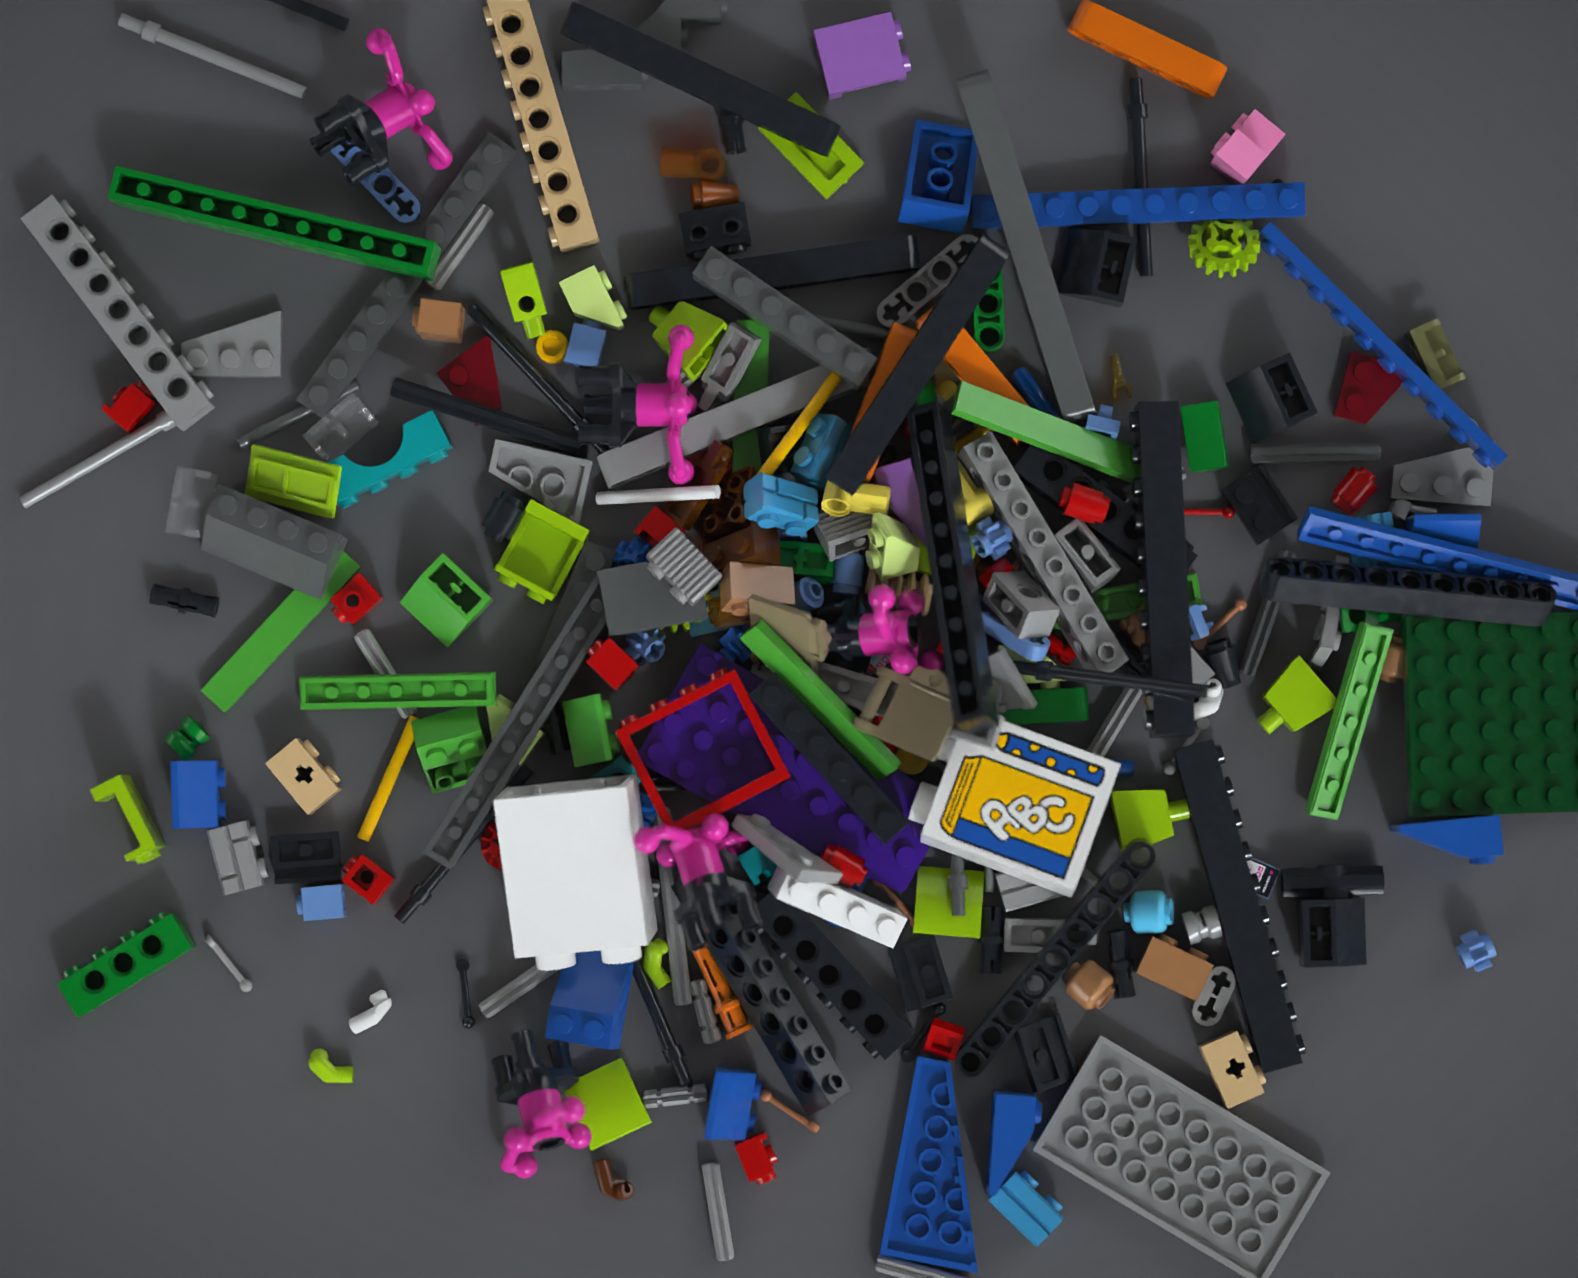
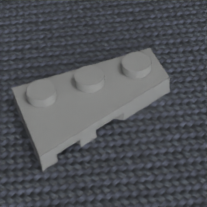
M280 310L181 342V354L184 355L194 368L190 375L192 377L282 378L283 312Z
M496 438L489 472L518 490L532 496L551 510H555L569 520L580 524L594 460Z
M1470 447L1393 465L1390 499L1490 507L1493 469L1489 466L1485 468L1480 465L1473 457L1472 453L1474 451Z
M1336 555L1332 562L1349 563V558ZM1320 606V609L1325 611V615H1320L1313 636V640H1317L1319 643L1307 662V665L1313 671L1319 672L1333 650L1337 651L1339 648L1342 632L1337 631L1340 611L1336 607Z
M1005 647L989 654L997 713L1016 708H1022V710L1034 709L1038 703Z
M754 813L752 816L737 814L731 825L796 881L837 885L843 875L841 871L771 826L770 821L759 814Z

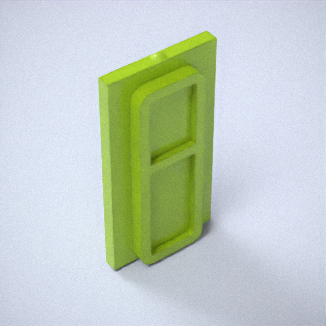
M797 92L788 99V101L816 113ZM758 127V130L825 200L843 184H846L848 179L865 164L839 136H837L829 156L825 157Z
M253 444L251 447L245 495L257 500L333 519L336 513L342 466Z

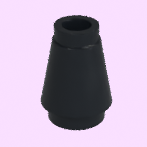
M1220 638L1204 645L1206 650L1204 657L1217 679L1221 682L1222 688L1226 689L1240 684L1241 679L1239 677L1236 646L1231 644L1230 638Z

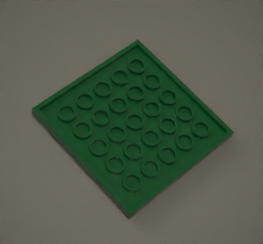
M1578 612L1551 613L1548 622L1539 627L1419 615L1401 616L1408 817L1578 812Z

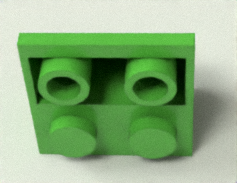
M442 553L417 579L400 603L438 640L449 648L494 600L446 554Z
M594 694L562 702L574 768L614 761V753H619L620 749L617 734L615 732L610 733L608 721L614 720L610 700H604L601 694Z
M461 707L411 721L416 750L432 794L465 785L489 747L477 707Z

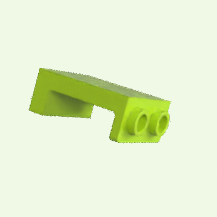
M531 499L525 509V515L499 563L495 565L493 570L499 573L497 580L512 588H515L518 583L529 589L526 595L542 604L545 603L546 599L554 603L591 532Z
M119 774L90 789L96 802H108L116 797L140 843V847L124 855L127 862L136 861L137 864H145L161 856L159 849L165 847L166 844L131 775Z

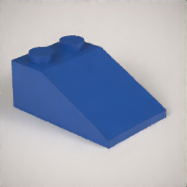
M919 119L915 120L898 222L963 234L970 210L978 153L972 129Z
M1482 815L1389 825L1390 832L1459 858H1469V864L1495 863V856L1504 855L1500 815Z
M601 950L576 952V964L561 970L550 1004L545 1038L608 1050L620 1049L634 961L621 964H605L602 962Z
M717 1065L705 1139L745 1140L746 1132L753 1133L756 1113L750 1112L752 1099L759 1100L762 1080L756 1079V1071Z
M993 1089L985 1190L990 1196L997 1194L1034 1132V1124L1041 1123L1042 1103L1036 1100L1037 1097L1033 1092Z

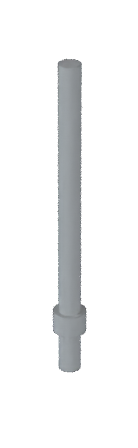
M124 13L119 18L118 26L140 34L144 40L152 43L158 41L300 99H303L305 96L306 86L161 29V25L150 20L144 22Z
M163 410L155 415L156 419L20 496L19 499L23 506L28 508L162 430L167 432L174 428L176 424L167 412Z

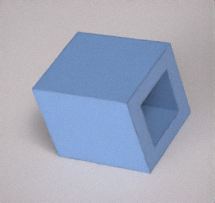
M583 319L582 324L574 322L564 359L566 365L578 368L579 365L600 366L608 335L606 330L601 329L602 324Z
M335 884L301 888V895H296L298 915L303 914L304 921L347 917L345 885Z

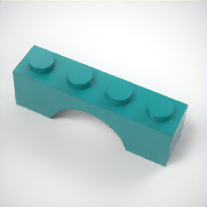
M431 410L403 424V440L400 449L392 459L382 465L373 467L361 466L350 461L344 455L327 462L342 466L337 506L340 505L341 509L352 506L360 501L358 495L370 490L371 494H375L389 486L388 480L398 475L401 479H405L419 471L418 465L428 460L432 465L449 456L447 451L453 447L436 413Z

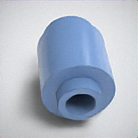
M860 551L834 560L833 577L830 581V585L833 586V594L842 596L859 595V589L863 588L866 557L861 555Z
M804 577L794 582L795 605L793 608L809 613L823 604L824 591L819 582L811 577Z

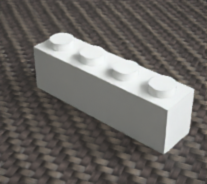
M777 866L767 887L776 899L891 948H894L908 919L898 908L852 888L849 889L840 883L835 885L796 881L779 866Z

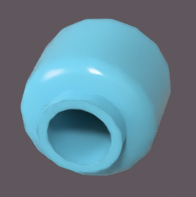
M1161 890L1135 891L1131 896L1130 902L1124 903L1125 922H1130L1133 931L1138 934L1164 933L1168 925H1172L1174 921L1173 900L1167 898L1166 894Z

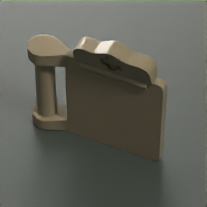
M752 594L748 599L751 627L763 619L817 674V661L822 662L825 660L829 652L828 645L832 640L830 633L827 631V623L822 619L811 618L808 612ZM751 651V662L763 665L764 663Z
M880 665L876 673L879 676L859 718L855 717L851 726L865 734L877 737L929 761H935L954 724L946 674L940 670H927L918 666L914 668L909 678ZM890 684H897L899 686L879 727L871 724Z

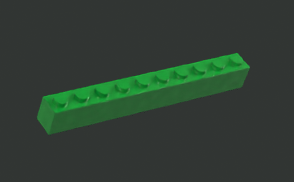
M115 166L107 196L110 201L119 207L429 281L434 280L441 254V248L435 241L120 166Z

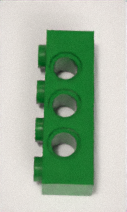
M163 911L147 921L150 927L138 933L136 928L119 938L121 944L111 951L106 946L90 956L93 962L83 968L78 963L62 973L64 979L58 982L57 986L77 1018L83 1017L196 947L176 913L167 915ZM151 935L157 936L161 941V949L157 954H152L146 949V940ZM122 953L129 954L133 960L132 968L128 972L122 971L117 965V959ZM94 970L101 972L104 976V984L100 989L93 988L89 983V975Z

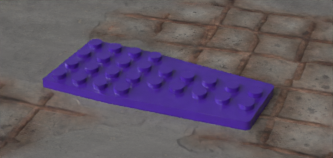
M700 644L668 699V703L680 698L678 691L695 682L698 688L709 683L708 676L726 667L728 672L736 670L748 695L765 680L734 662L731 663L726 657ZM731 684L656 721L638 752L645 766L710 803L775 770ZM753 703L791 777L726 810V812L735 816L737 814L752 816L754 813L768 819L771 826L804 848L819 855L822 854L828 843L833 846L839 844L866 859L864 866L868 868L866 877L896 891H904L930 848V845L920 842L924 825L908 819L920 784L899 769L878 781L818 720L910 822L886 845H883Z

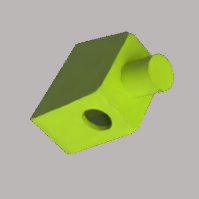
M534 261L501 269L500 273L514 322L522 321L527 339L545 335L546 331L541 315L547 314V308ZM524 296H530L534 307L529 310L523 309L520 299Z
M684 301L678 302L671 312L662 305H658L649 316V321L657 326L652 337L668 357L671 349L668 341L670 330L674 326L682 324L688 326L693 331L694 343L683 352L680 369L692 382L697 379L709 364L728 328L726 322L721 318Z
M1298 655L1287 664L1261 696L1270 708L1256 721L1268 735L1282 723L1291 732H1295L1334 709L1337 698L1301 656Z
M1165 789L1111 791L1109 796L1120 851L1136 838H1145L1154 844L1174 836L1172 822L1190 818L1187 800L1182 799L1168 802ZM1144 846L1135 847L1132 850V852L1141 849Z

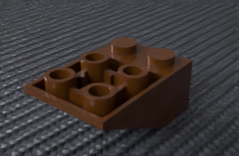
M752 465L723 476L718 484L721 490L720 497L709 499L701 511L703 556L720 573L729 561L781 566L780 538L776 527L762 528L758 525V522L744 518V504L746 500H744L743 486L757 474L755 467Z

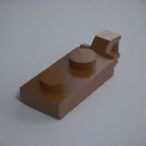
M714 440L707 453L704 452L700 458L695 456L692 465L694 466L695 473L691 482L685 485H677V487L718 485L735 451L726 444ZM709 499L667 501L662 511L682 529L690 531Z

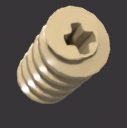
M869 569L864 596L866 594L869 596L870 591L874 587L886 585L893 590L895 594V608L900 610L898 604L900 595L908 589H914L923 595L925 604L921 614L922 616L927 615L933 594V583L932 585L929 583L928 574H923L919 582L916 580L915 572L909 573L906 579L901 575L881 581L875 570Z

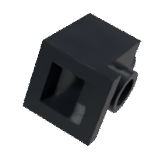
M792 425L757 430L762 466ZM798 439L781 462L775 474L790 472L794 463V454L801 447L800 439Z

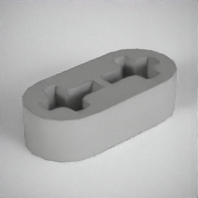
M1214 966L1198 1000L1193 1001L1191 1015L1198 1024L1213 1026L1222 1017L1236 985L1235 975L1228 967ZM1223 971L1226 973L1225 979L1229 981V985L1227 987L1221 986L1217 995H1214L1212 992L1216 983L1211 980L1214 974L1220 975ZM1211 996L1215 998L1211 1009L1215 1011L1214 1017L1207 1016L1205 1020L1200 1019L1202 1013L1197 1011L1200 1005L1206 1006Z

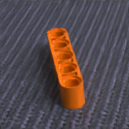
M1089 0L1080 1L1067 29L1069 33L1079 39L1209 99H1214L1228 69L1224 64Z
M933 307L914 322L918 330ZM962 328L943 358L961 382L970 383L1029 406L968 332ZM1007 436L1017 447L1024 443L1023 441Z
M896 322L892 323L851 433L918 331ZM879 458L863 481L864 483L869 484Z

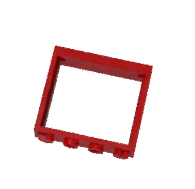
M726 667L708 676L709 683L698 688L695 682L678 691L680 698L670 703L664 698L650 705L648 708L651 713L639 719L635 713L618 722L621 728L615 732L663 825L689 830L703 823L708 815L720 814L791 777L735 669L728 672ZM731 684L775 770L673 822L629 735Z

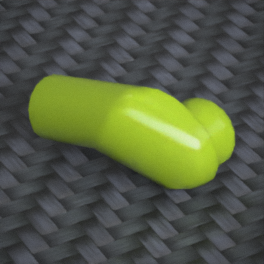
M657 938L653 942L650 941L644 947L642 963L645 972L658 990L672 981L661 966L662 955L668 952V945L661 938Z
M314 1049L310 1053V1059L308 1060L309 1068L323 1082L353 1083V1066H334L328 1060L327 1051L324 1049Z

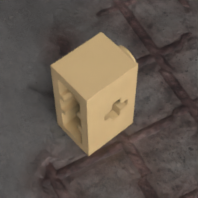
M295 738L265 764L307 815H312L342 790L337 784L341 779L330 765L324 768L316 759L320 753L308 739L302 742L300 738ZM301 767L307 769L312 767L313 772H311L310 776L313 780L311 782L308 780L300 781L299 777L302 775Z
M1231 1030L1198 1045L1224 1107L1229 1109L1265 1093L1262 1088V1084L1266 1083L1260 1066H1253L1248 1054L1252 1053L1253 1050L1245 1034L1239 1035L1238 1031ZM1231 1059L1237 1063H1242V1066L1238 1068L1239 1075L1237 1076L1231 1072H1226V1069L1230 1067L1229 1060Z

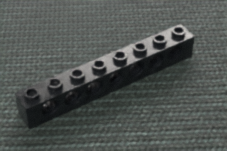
M682 880L671 886L680 903L686 894ZM729 903L720 906L719 910L725 925L720 929L715 925L714 931L705 932L706 938L709 941L707 949L807 1116H810L832 1105L851 1092L852 1089L757 930H742V924L735 904Z

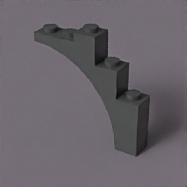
M665 0L657 11L635 30L682 51V47H688V27H682V24H721V14H727V0ZM592 49L561 52L563 91L643 90V81H649V75Z

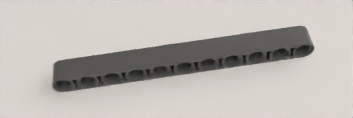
M985 69L956 79L1063 419L1076 423L1087 419L1088 414L1097 416L989 70Z

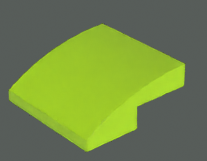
M919 866L917 870L913 933L980 938L984 871L964 870V875H968V889H965V916H952L951 890L948 889V875H951V868Z
M622 1057L579 1077V1082L564 1092L566 1098L570 1096L577 1097L585 1106L584 1116L578 1123H584L592 1132V1139L589 1144L591 1151L652 1123Z

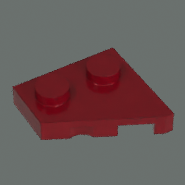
M488 335L436 372L453 396L496 410L503 408L492 342Z
M1350 352L1333 417L1366 425L1396 392L1403 381L1394 372L1392 374L1386 372L1378 363L1377 358Z

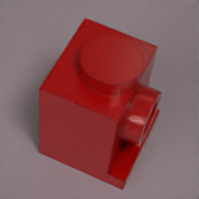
M138 380L135 385L131 383L129 387L125 385L121 387L112 398L114 404L111 407L104 404L101 410L124 430L131 433L157 403L150 398L152 392L149 388Z
M656 505L634 530L640 537L644 532L649 535L645 541L653 548L676 527L684 535L687 533L685 529L678 526L673 519Z
M358 573L330 599L335 605L330 610L343 624L349 621L352 625H356L384 598L361 573ZM351 595L359 597V604L355 607H350L347 603L348 597Z
M361 854L359 858L353 855L344 866L342 871L346 875L341 881L372 905H375L392 885L396 877L387 872L366 854ZM366 870L373 874V880L369 884L364 883L361 878L362 873Z
M766 1130L734 1144L749 1183L757 1180L758 1185L777 1178L773 1164L778 1163L771 1144L765 1146L763 1143L764 1140L768 1139Z

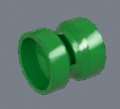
M187 715L181 721V726L176 731H170L164 739L179 756L188 761L195 754V749L199 745H205L211 739V736L194 718Z

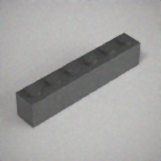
M712 246L692 273L695 281L830 372L837 374L842 380L857 390L860 389L877 364L878 358Z

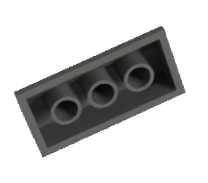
M219 484L206 514L201 550L322 600L348 539L337 532Z

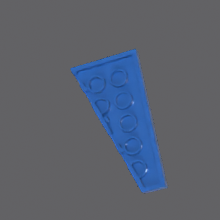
M917 1056L879 1254L978 1273L951 1063Z

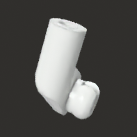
M1211 678L1204 683L1208 685V693L1206 698L1200 697L1199 701L1194 703L1195 720L1217 712L1224 692L1219 680Z
M381 989L370 995L369 1000L374 1007L349 1019V1026L355 1034L378 1024L391 1008L392 1000L388 998L385 990Z

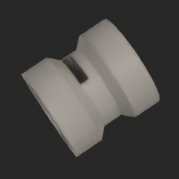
M1214 905L1203 907L1197 913L1192 911L1181 913L1189 945L1200 943L1202 938L1206 937L1212 939L1222 937V929Z

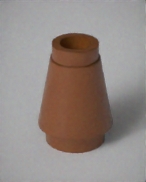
M699 179L698 183L690 184V205L692 209L701 210L739 203V188L737 184L731 185Z

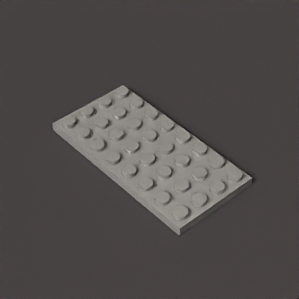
M1102 1035L1098 1036L1078 1073L1070 1083L1032 1148L1033 1151L1245 1278L1270 1277L1331 1173Z

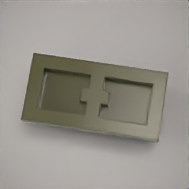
M1439 318L1413 328L1404 334L1419 368L1441 390L1466 379L1443 331Z

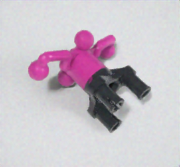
M382 28L371 30L367 35L366 45L372 53L376 55L384 54L389 69L385 77L388 88L365 102L358 100L350 94L343 96L337 101V105L314 117V122L321 133L310 138L311 145L316 144V147L313 149L320 157L343 142L354 144L364 153L360 158L341 168L343 177L352 187L374 172L380 173L389 167L387 139L407 126L410 127L414 134L421 136L430 146L426 157L428 164L436 170L446 169L453 160L452 151L443 143L436 132L421 120L422 116L429 114L434 109V96L426 89L416 90L409 82L403 81V69L391 35Z
M681 324L674 326L668 335V341L671 345L666 372L668 383H635L622 363H609V366L579 365V387L609 386V389H612V394H585L584 403H598V406H584L585 415L612 414V421H609V424L579 423L578 437L579 445L609 444V447H622L636 426L668 427L666 437L671 460L668 470L669 478L675 484L685 485L691 482L695 471L692 463L683 457L680 441L681 427L695 413L697 400L689 392V389L681 383L680 369L683 352L694 343V333L691 328Z
M886 585L876 586L870 591L868 598L873 608V613L867 612L858 594L844 595L843 599L825 600L819 608L815 609L817 619L824 621L838 619L835 623L827 625V631L832 637L828 647L829 651L838 652L842 657H826L822 661L823 663L866 675L872 656L891 655V667L900 674L909 673L911 675L914 668L918 666L927 670H944V657L936 651L925 652L921 656L919 664L917 663L920 628L916 614L923 609L925 604L923 595L917 590L908 589L900 595L898 599L899 611L887 612L894 605L895 594Z
M719 814L708 815L704 819L701 828L684 830L667 825L655 828L646 826L638 829L634 835V846L638 851L648 854L656 850V859L659 864L668 868L676 865L678 867L686 894L679 908L674 911L677 924L682 926L688 951H698L709 946L705 932L714 931L715 925H717L718 929L725 925L719 907L729 903L736 905L743 931L755 930L764 924L755 901L757 894L754 884L726 876L719 855V851L725 848L732 854L743 853L748 848L749 840L736 829L728 831L727 820ZM661 839L671 840L660 844Z
M521 1030L524 1044L518 1031L511 1035L517 1058L515 1063L516 1072L514 1071L511 1055L497 1056L491 1060L497 1081L495 1088L497 1101L518 1105L523 1128L513 1127L506 1131L503 1142L506 1151L500 1160V1168L503 1172L514 1173L519 1178L527 1179L536 1173L538 1162L532 1154L526 1152L553 1150L563 1144H568L573 1149L580 1150L590 1144L592 1132L584 1123H576L584 1116L585 1106L583 1102L573 1096L561 1099V1095L579 1082L577 1068L572 1065L568 1042L556 1040L547 1046L553 1067L551 1068L543 1064L540 1057H537L532 1031Z

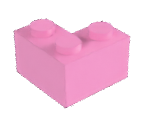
M1256 109L1249 116L1244 112L1231 127L1235 130L1232 136L1226 132L1210 152L1214 158L1209 165L1233 185L1245 184L1285 136L1283 131Z

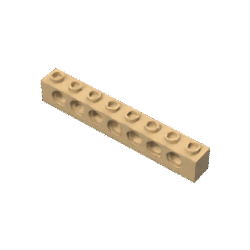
M487 0L488 6L482 7L487 26L494 25L497 37L491 39L497 58L504 57L506 69L501 70L506 89L513 88L516 100L510 101L515 121L522 119L525 132L519 133L524 151H531L535 162L529 164V169L534 184L540 182L544 195L538 196L543 215L550 214L553 223L552 227L547 228L552 246L559 245L563 254L600 243L529 1ZM509 19H517L520 21L521 26L517 32L507 33L503 30L504 23ZM519 50H525L530 54L528 62L523 65H517L512 61L514 53ZM530 81L536 82L539 85V91L536 95L528 97L521 93L522 86ZM537 113H544L549 117V121L546 126L535 128L531 125V118ZM548 144L558 148L556 157L551 160L543 159L540 156L542 147ZM555 176L565 177L567 179L566 188L558 192L551 190L549 187L551 179ZM566 207H571L577 212L575 220L571 223H563L558 219L560 211Z

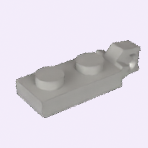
M737 322L729 324L701 377L703 381L701 387L705 391L697 405L704 411H709L719 407L722 401L728 402L762 338Z
M1005 917L1004 952L1038 953L1065 919ZM1073 924L1068 927L1067 934L1071 939L1079 940L1085 936L1086 929L1080 928V924ZM1097 934L1092 938L1088 945H1096ZM1051 950L1048 952L1055 954H1063L1059 950Z

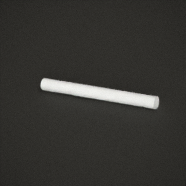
M719 485L603 491L596 493V503L598 505L716 499L720 497L721 490Z

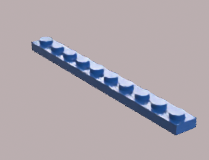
M1305 182L1027 193L1038 228L1306 217ZM972 195L973 230L1003 229L993 195Z
M1271 221L1260 231L1259 240L1261 241V248L1270 257L1276 255L1285 264L1283 266L1285 272L1296 281L1300 279L1308 287L1306 291L1309 296L1319 304L1323 302L1332 311L1330 315L1336 323L1342 327L1347 325L1355 333V341L1367 351L1371 349L1379 357L1377 361L1380 366L1389 374L1394 372L1403 381L1401 385L1412 397L1418 395L1427 404L1425 406L1426 411L1437 421L1442 419L1450 427L1448 430L1450 435L1460 444L1465 442L1474 451L1472 455L1480 465L1485 468L1489 466L1495 470L1508 455Z
M1311 506L1308 507L1297 530V538L1300 541L1415 570L1547 583L1557 592L1554 605L1578 610V574Z

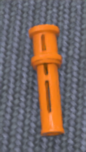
M707 947L698 951H692L716 1003L713 1006V1011L715 1014H719L727 1031L726 1039L728 1040L754 1028L752 1023H748L740 1002L734 996L727 980Z

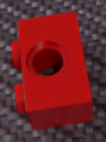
M600 638L587 651L590 658L586 662L616 691H619L640 669L610 638L605 642Z

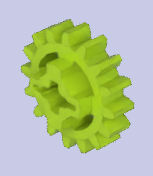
M1242 220L1200 221V225H1192L1191 235H1188L1189 257L1195 258L1196 268L1205 265V274L1207 275L1215 270L1218 271L1219 278L1224 276V272H1229L1232 277H1236L1237 269L1247 272L1249 263L1255 264L1257 261V253H1260L1259 230H1253L1252 220L1242 222ZM1206 238V246L1203 247L1202 242ZM1245 241L1246 247L1242 250V242Z

